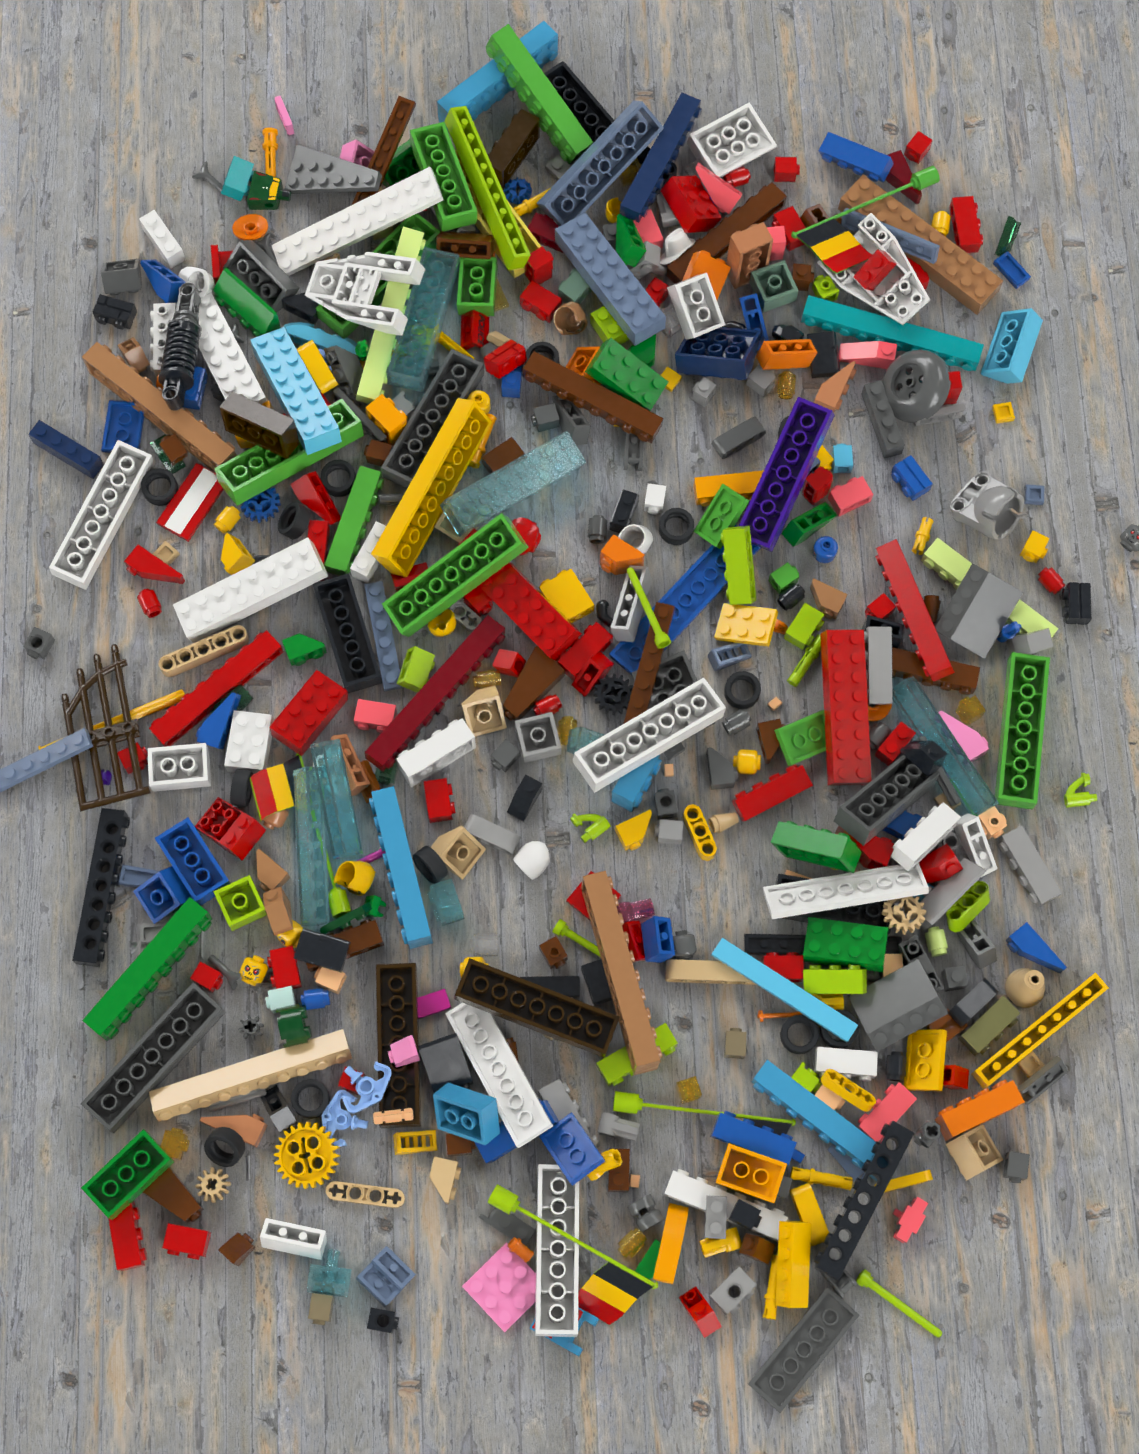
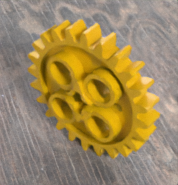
M306 1122L305 1127L302 1123H298V1129L295 1126H290L291 1133L284 1131L286 1137L278 1138L282 1144L275 1145L279 1149V1153H275L274 1156L279 1157V1160L274 1162V1164L281 1165L277 1172H284L282 1179L289 1177V1185L296 1181V1188H300L302 1183L304 1189H308L309 1183L312 1188H316V1182L323 1185V1178L330 1180L331 1178L328 1173L336 1172L332 1167L333 1165H339L334 1160L340 1157L339 1154L335 1153V1150L340 1147L333 1145L337 1140L336 1138H329L332 1134L331 1131L324 1133L325 1126L318 1129V1123H314L312 1128L310 1122ZM303 1137L305 1138V1145L302 1142ZM313 1137H316L319 1141L316 1148L311 1146V1139ZM294 1142H297L299 1145L297 1153H293L291 1150ZM306 1152H310L311 1156H309L308 1158H304L303 1155L306 1154ZM318 1157L323 1160L321 1168L315 1166V1160ZM299 1162L303 1164V1171L300 1174L296 1171V1164ZM309 1165L312 1169V1173H309Z

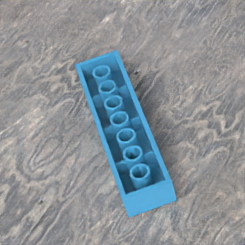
M545 21L520 38L541 69L558 55V34ZM494 59L437 101L440 123L445 121L450 108L467 106L470 116L474 121L479 114L487 111L492 104L502 100L508 92L515 90V88L508 84L505 74L498 70Z
M392 786L372 791V798L369 799L373 815L377 814L373 818L377 833H381V835H378L381 850L386 851V853L382 854L386 870L390 869L391 871L387 873L391 888H395V891L391 892L395 907L399 906L400 908L396 910L400 926L404 925V928L401 929L404 944H409L410 949L432 944L433 941L395 788Z

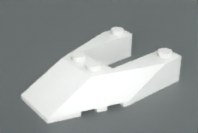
M365 252V255L360 256L350 255L340 260L334 258L316 262L305 296L347 321L384 333L402 336L408 318L399 309L371 305L380 280L420 285L425 268L416 258Z

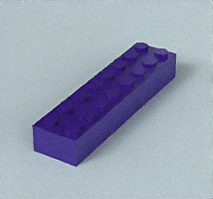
M801 397L797 398L739 526H750L751 544L773 552L835 417L832 410Z

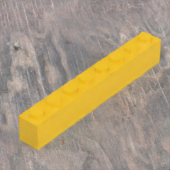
M1094 973L978 1067L971 1075L983 1089H986L1109 987L1097 973Z

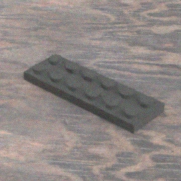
M827 1287L754 1375L748 1385L781 1413L859 1317V1314Z

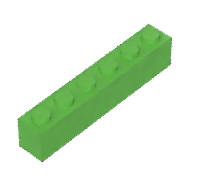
M364 466L359 467L324 564L328 573L338 576L351 573L350 567L361 549L360 541L366 536L367 522L370 523L372 519V507L376 506L378 502V490H382L384 485L381 471Z

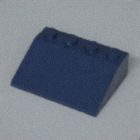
M720 327L695 338H684L675 353L677 373L747 380L754 364L761 331Z

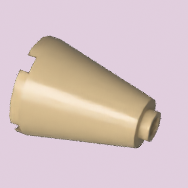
M1028 968L1013 971L1005 983L1007 997H1009L1013 1004L1022 1008L1037 1005L1045 993L1044 976L1041 972Z

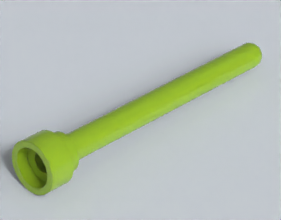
M629 567L627 573L654 630V642L658 649L665 648L671 644L669 635L662 632L635 570Z
M562 919L557 922L552 931L554 934L563 937L567 936L600 957L598 947L570 930L567 923Z
M866 1269L860 1272L855 1280L859 1286L869 1287L934 1336H942V1331L876 1283L870 1272Z

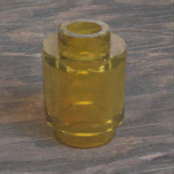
M783 371L778 375V397L784 400L792 399L796 389V375L791 371Z
M492 669L476 672V676H473L474 687H478L479 690L494 685L496 688L501 686L499 670L494 671Z
M564 716L558 721L561 745H575L578 739L577 720L573 719L572 716Z
M635 1228L633 1231L630 1230L617 1243L619 1246L617 1250L623 1257L627 1258L629 1256L632 1259L645 1245L644 1242L647 1238L638 1228Z

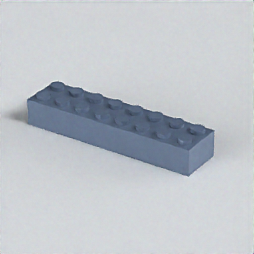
M633 100L537 202L538 206L558 226L585 213L664 127L643 101Z
M586 212L555 229V242L634 346L665 329L666 316Z

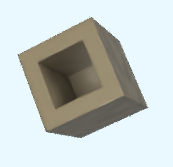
M730 1028V1031H726L724 1058H745L747 1032H742L740 1028Z
M312 1293L308 1319H313L312 1324L325 1325V1321L331 1322L334 1296Z

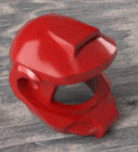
M522 517L514 519L512 521L513 525L529 547L520 556L529 552L534 553L541 541V534L537 523Z

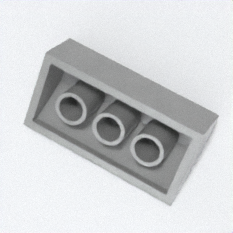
M964 858L959 861L963 870L948 879L936 881L938 884L934 888L930 886L929 893L923 894L925 897L920 902L918 901V903L924 902L922 909L926 910L925 920L921 923L920 928L925 931L931 927L986 870Z

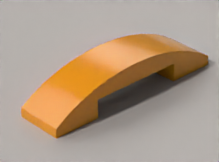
M673 1203L668 1205L653 1280L673 1285L689 1207Z

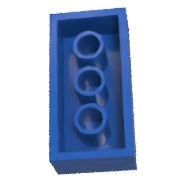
M189 817L155 837V840L193 900L200 906L215 897L213 891L231 884Z

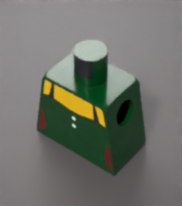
M254 171L247 198L250 210H277L280 200H291V191L283 190L280 178Z

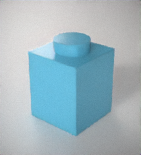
M841 443L833 446L831 456L834 459L832 472L851 473L853 468L852 445Z

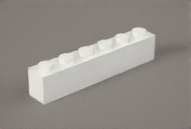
M678 1169L676 1172L673 1170L664 1196L703 1212H706V1195L726 1196V1221L737 1226L740 1225L728 1218L737 1200L740 1199L761 1210L759 1216L762 1219L758 1227H753L751 1231L778 1242L779 1221L788 1220V1217L784 1216V1211L776 1208L769 1210L765 1208L766 1204L754 1200L752 1203L747 1201L746 1196L740 1193L730 1194L727 1192V1188L716 1184L713 1187L708 1185V1181L703 1178L697 1177L693 1179L688 1177L689 1173Z

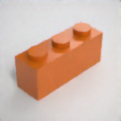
M811 339L764 341L756 358L763 370L809 368L817 351Z

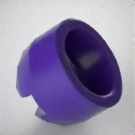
M102 769L103 785H110L112 774L109 770L105 772Z

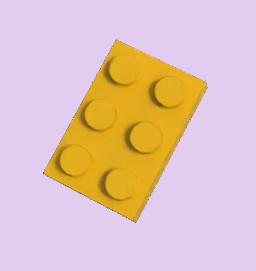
M723 603L714 638L718 641L769 647L778 611L771 608Z
M917 1030L908 1035L906 1076L904 1077V1087L907 1090L942 1091L946 1030Z

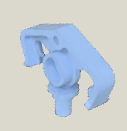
M375 1061V1070L384 1072V1077L377 1081L371 1077H361L363 1073L356 1072L350 1065L344 1070L351 1078V1084L356 1082V1091L361 1096L359 1103L355 1106L351 1104L349 1096L342 1097L348 1112L352 1114L360 1112L382 1100L392 1074L390 1067Z
M339 1090L322 1113V1124L326 1127L324 1133L331 1131L330 1139H332L337 1129L345 1130L349 1126H351V1130L357 1129V1127L363 1129L368 1127V1121L359 1119L357 1115H354L352 1118L348 1111L341 1109L340 1100L343 1096H349L351 1102H355L358 1099L346 1090ZM339 1139L333 1145L344 1147L347 1146L345 1140Z

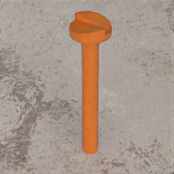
M759 1010L757 1018L760 1019V1022H763L765 1018H786L803 1014L800 1012L763 1014V1011Z

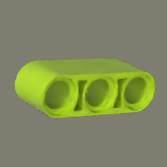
M975 882L946 911L947 926L950 931H962L989 904V886L986 882Z

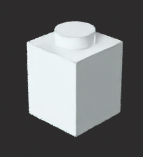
M648 483L644 511L650 514L663 512L666 486Z

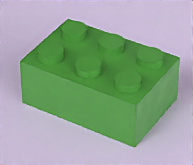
M460 257L457 294L458 315L476 310L486 316H494L498 270L496 257H491V259Z

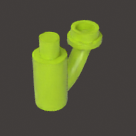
M1081 773L1080 778L1068 787L1064 795L1066 808L1090 805L1091 802L1097 801V794H1089V792L1075 793L1079 786L1086 787L1090 785L1089 774Z
M574 813L570 818L576 827L582 826L583 821L594 822L584 830L585 834L580 837L584 843L590 839L593 841L611 827L604 816L601 817L597 814L577 816Z

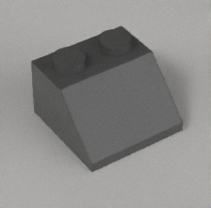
M139 258L103 263L101 277L105 294L119 295L125 291L136 293L142 288Z

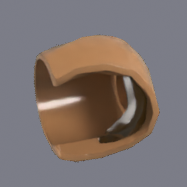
M576 302L563 304L554 314V324L561 335L578 334L587 327L586 314Z

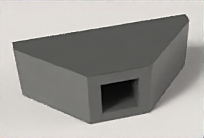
M337 345L325 348L326 359L330 363L340 390L349 399L356 398L363 373L358 356Z
M917 935L899 943L904 966L919 958L937 992L943 990L944 987Z

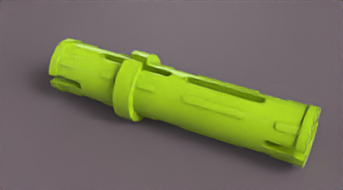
M819 634L816 635L812 644L805 649L804 656L787 679L790 685L797 687L815 659H818L819 652L821 651V636Z

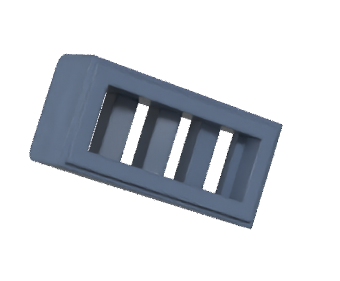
M732 643L711 649L708 654V659L714 671L727 668L752 657L747 644ZM737 648H740V650H741V652H742L743 655H740V654H739V651H738Z

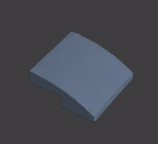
M386 1246L356 1277V1280L386 1308L416 1274Z

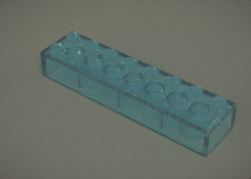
M424 247L420 260L425 271L420 285H413L404 314L408 320L403 335H398L387 371V382L389 385L424 392L460 267V255Z
M568 431L448 497L440 504V507L458 536L461 537L577 471L586 463V460Z

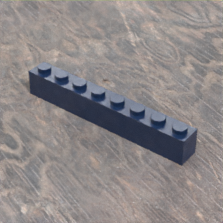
M681 92L663 125L664 129L657 136L620 204L621 215L638 223L642 217L645 218L649 210V203H653L656 198V190L660 189L663 185V177L665 174H669L672 161L677 159L680 146L683 147L687 140V133H691L693 130L695 118L698 119L701 115V100Z

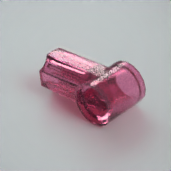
M651 898L632 903L622 902L618 903L619 906H617L618 914H622L624 923L655 915Z

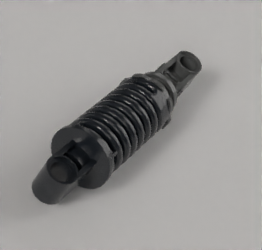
M190 282L180 286L176 312L173 315V319L167 323L161 372L158 376L159 383L163 386L162 397L169 409L173 411L183 407L185 393L194 385L193 375L202 331L201 326L198 324L201 298L194 284Z

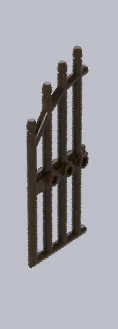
M116 644L111 645L113 663L104 668L102 667L100 655L94 654L95 673L87 681H85L83 669H77L79 689L71 703H69L67 694H62L61 696L67 736L75 733L72 714L81 701L85 727L93 744V747L87 750H90L98 799L86 802L79 755L71 757L80 812L151 793L150 786L143 787L135 738L141 737L137 719L131 720L122 667L128 666L126 658L120 660L119 649ZM115 671L124 720V722L114 725L112 724L104 679L105 675ZM97 682L105 727L94 730L87 690ZM127 740L136 789L124 792L116 743ZM106 745L109 746L117 794L105 797L97 748Z

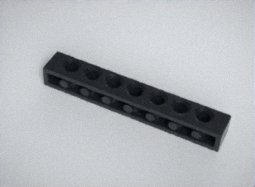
M101 808L72 959L77 965L100 967V963L105 958L103 947L109 937L107 926L112 921L111 905L116 900L114 889L115 885H118L119 880L118 868L123 862L121 852L127 840L125 830L130 825V817H128L125 810ZM112 827H118L115 834H109V830ZM108 846H114V850L111 853L105 852ZM104 865H111L109 871L102 872ZM101 884H107L104 891H98ZM103 902L102 909L95 910V905ZM99 921V927L95 930H92L91 925L94 922ZM90 941H96L93 949L87 948Z
M891 1121L889 1124L885 1123L880 1132L883 1136L880 1142H875L871 1150L874 1153L871 1160L867 1159L861 1169L864 1171L861 1179L857 1177L852 1186L854 1189L852 1196H847L843 1203L845 1208L843 1214L837 1215L833 1223L836 1226L833 1233L829 1232L823 1242L826 1244L823 1252L819 1251L814 1259V1262L817 1263L815 1269L836 1281L840 1279L914 1135L913 1131L895 1121ZM888 1139L895 1142L896 1148L894 1150H890L886 1146ZM878 1157L886 1160L887 1165L885 1168H880L877 1165ZM869 1175L876 1177V1186L868 1184L867 1179ZM860 1193L867 1196L868 1202L866 1205L859 1203L858 1196ZM850 1212L857 1213V1223H852L849 1220L848 1215ZM841 1230H845L849 1234V1239L846 1242L839 1238ZM832 1248L839 1251V1258L837 1260H833L829 1256Z

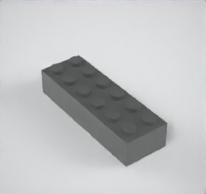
M902 755L841 805L834 822L864 846L932 789L940 772L937 770L927 776L905 755Z

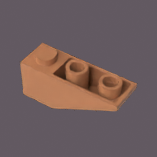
M851 362L822 383L814 403L832 410L833 413L835 410H839L843 402L841 396L842 394H847L850 386L847 383L849 379L853 380L857 370L854 369L856 362Z

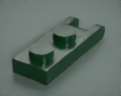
M368 902L322 926L320 933L326 934L339 926L342 930L352 925L350 921L354 918L359 921L367 917L366 912L372 909L370 903Z

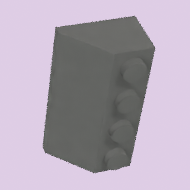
M254 240L239 241L222 268L223 270L227 268L276 312L283 308V298L293 296L299 290V287Z

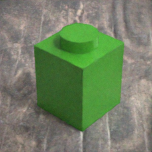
M787 562L772 572L768 581L777 593L781 594L792 583H798L799 572L795 566H791Z

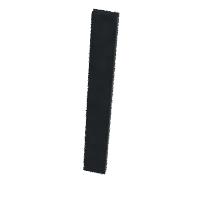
M744 934V952L749 955H766V953L776 952L778 955L796 952L798 955H803L806 935ZM888 936L886 954H901L898 944L902 942V937Z

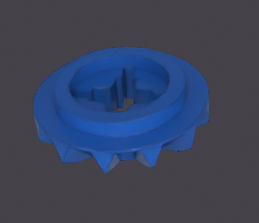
M517 177L505 183L504 194L509 202L521 204L523 200L530 199L532 188L525 178L522 180ZM517 186H519L520 188L519 195H517L516 193Z

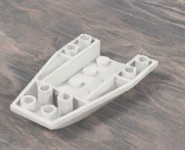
M870 213L858 224L859 231L853 236L872 255L877 249L883 250L897 263L873 291L864 289L853 277L867 261L838 274L828 269L820 260L817 264L840 288L901 325H904L930 301V298L895 236Z

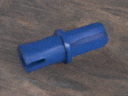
M1014 621L1011 624L1005 625L997 640L1004 643L1008 639L1014 638L1016 633L1020 631L1019 629L1022 628L1021 624Z

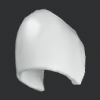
M628 525L624 527L618 536L643 554L648 551L653 542L652 533L642 525Z
M531 841L519 850L513 860L533 880L539 877L550 862L549 850L545 843Z

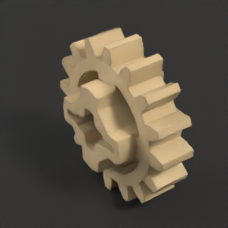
M910 896L884 902L883 908L885 909H883L882 915L886 916L883 921L890 923L888 928L895 927V933H898L900 929L903 934H906L907 930L914 933L915 928L919 929L921 923L925 920L924 915L926 914V910L922 909L924 902L918 903L920 897L913 898ZM899 902L898 906L892 907L895 903ZM916 918L913 922L909 923L910 919Z

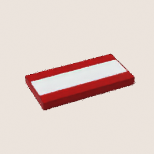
M196 463L156 521L157 525L189 542L224 490L218 482L216 473Z

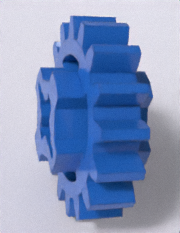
M269 488L240 504L242 505L240 508L246 518L250 516L252 522L255 519L258 520V523H261L262 519L268 522L269 516L275 518L274 512L279 513L277 506H281L280 497L276 493L275 488Z

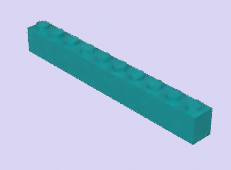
M808 295L801 322L807 326H816L825 331H834L843 336H852L860 341H882L897 344L896 351L928 350L940 356L947 365L958 366L966 371H976L984 346L981 343L910 323L901 325L889 317Z

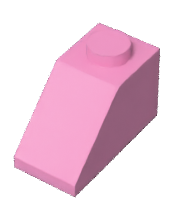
M412 1035L390 1045L391 1051H388L391 1063L395 1062L396 1067L420 1061Z

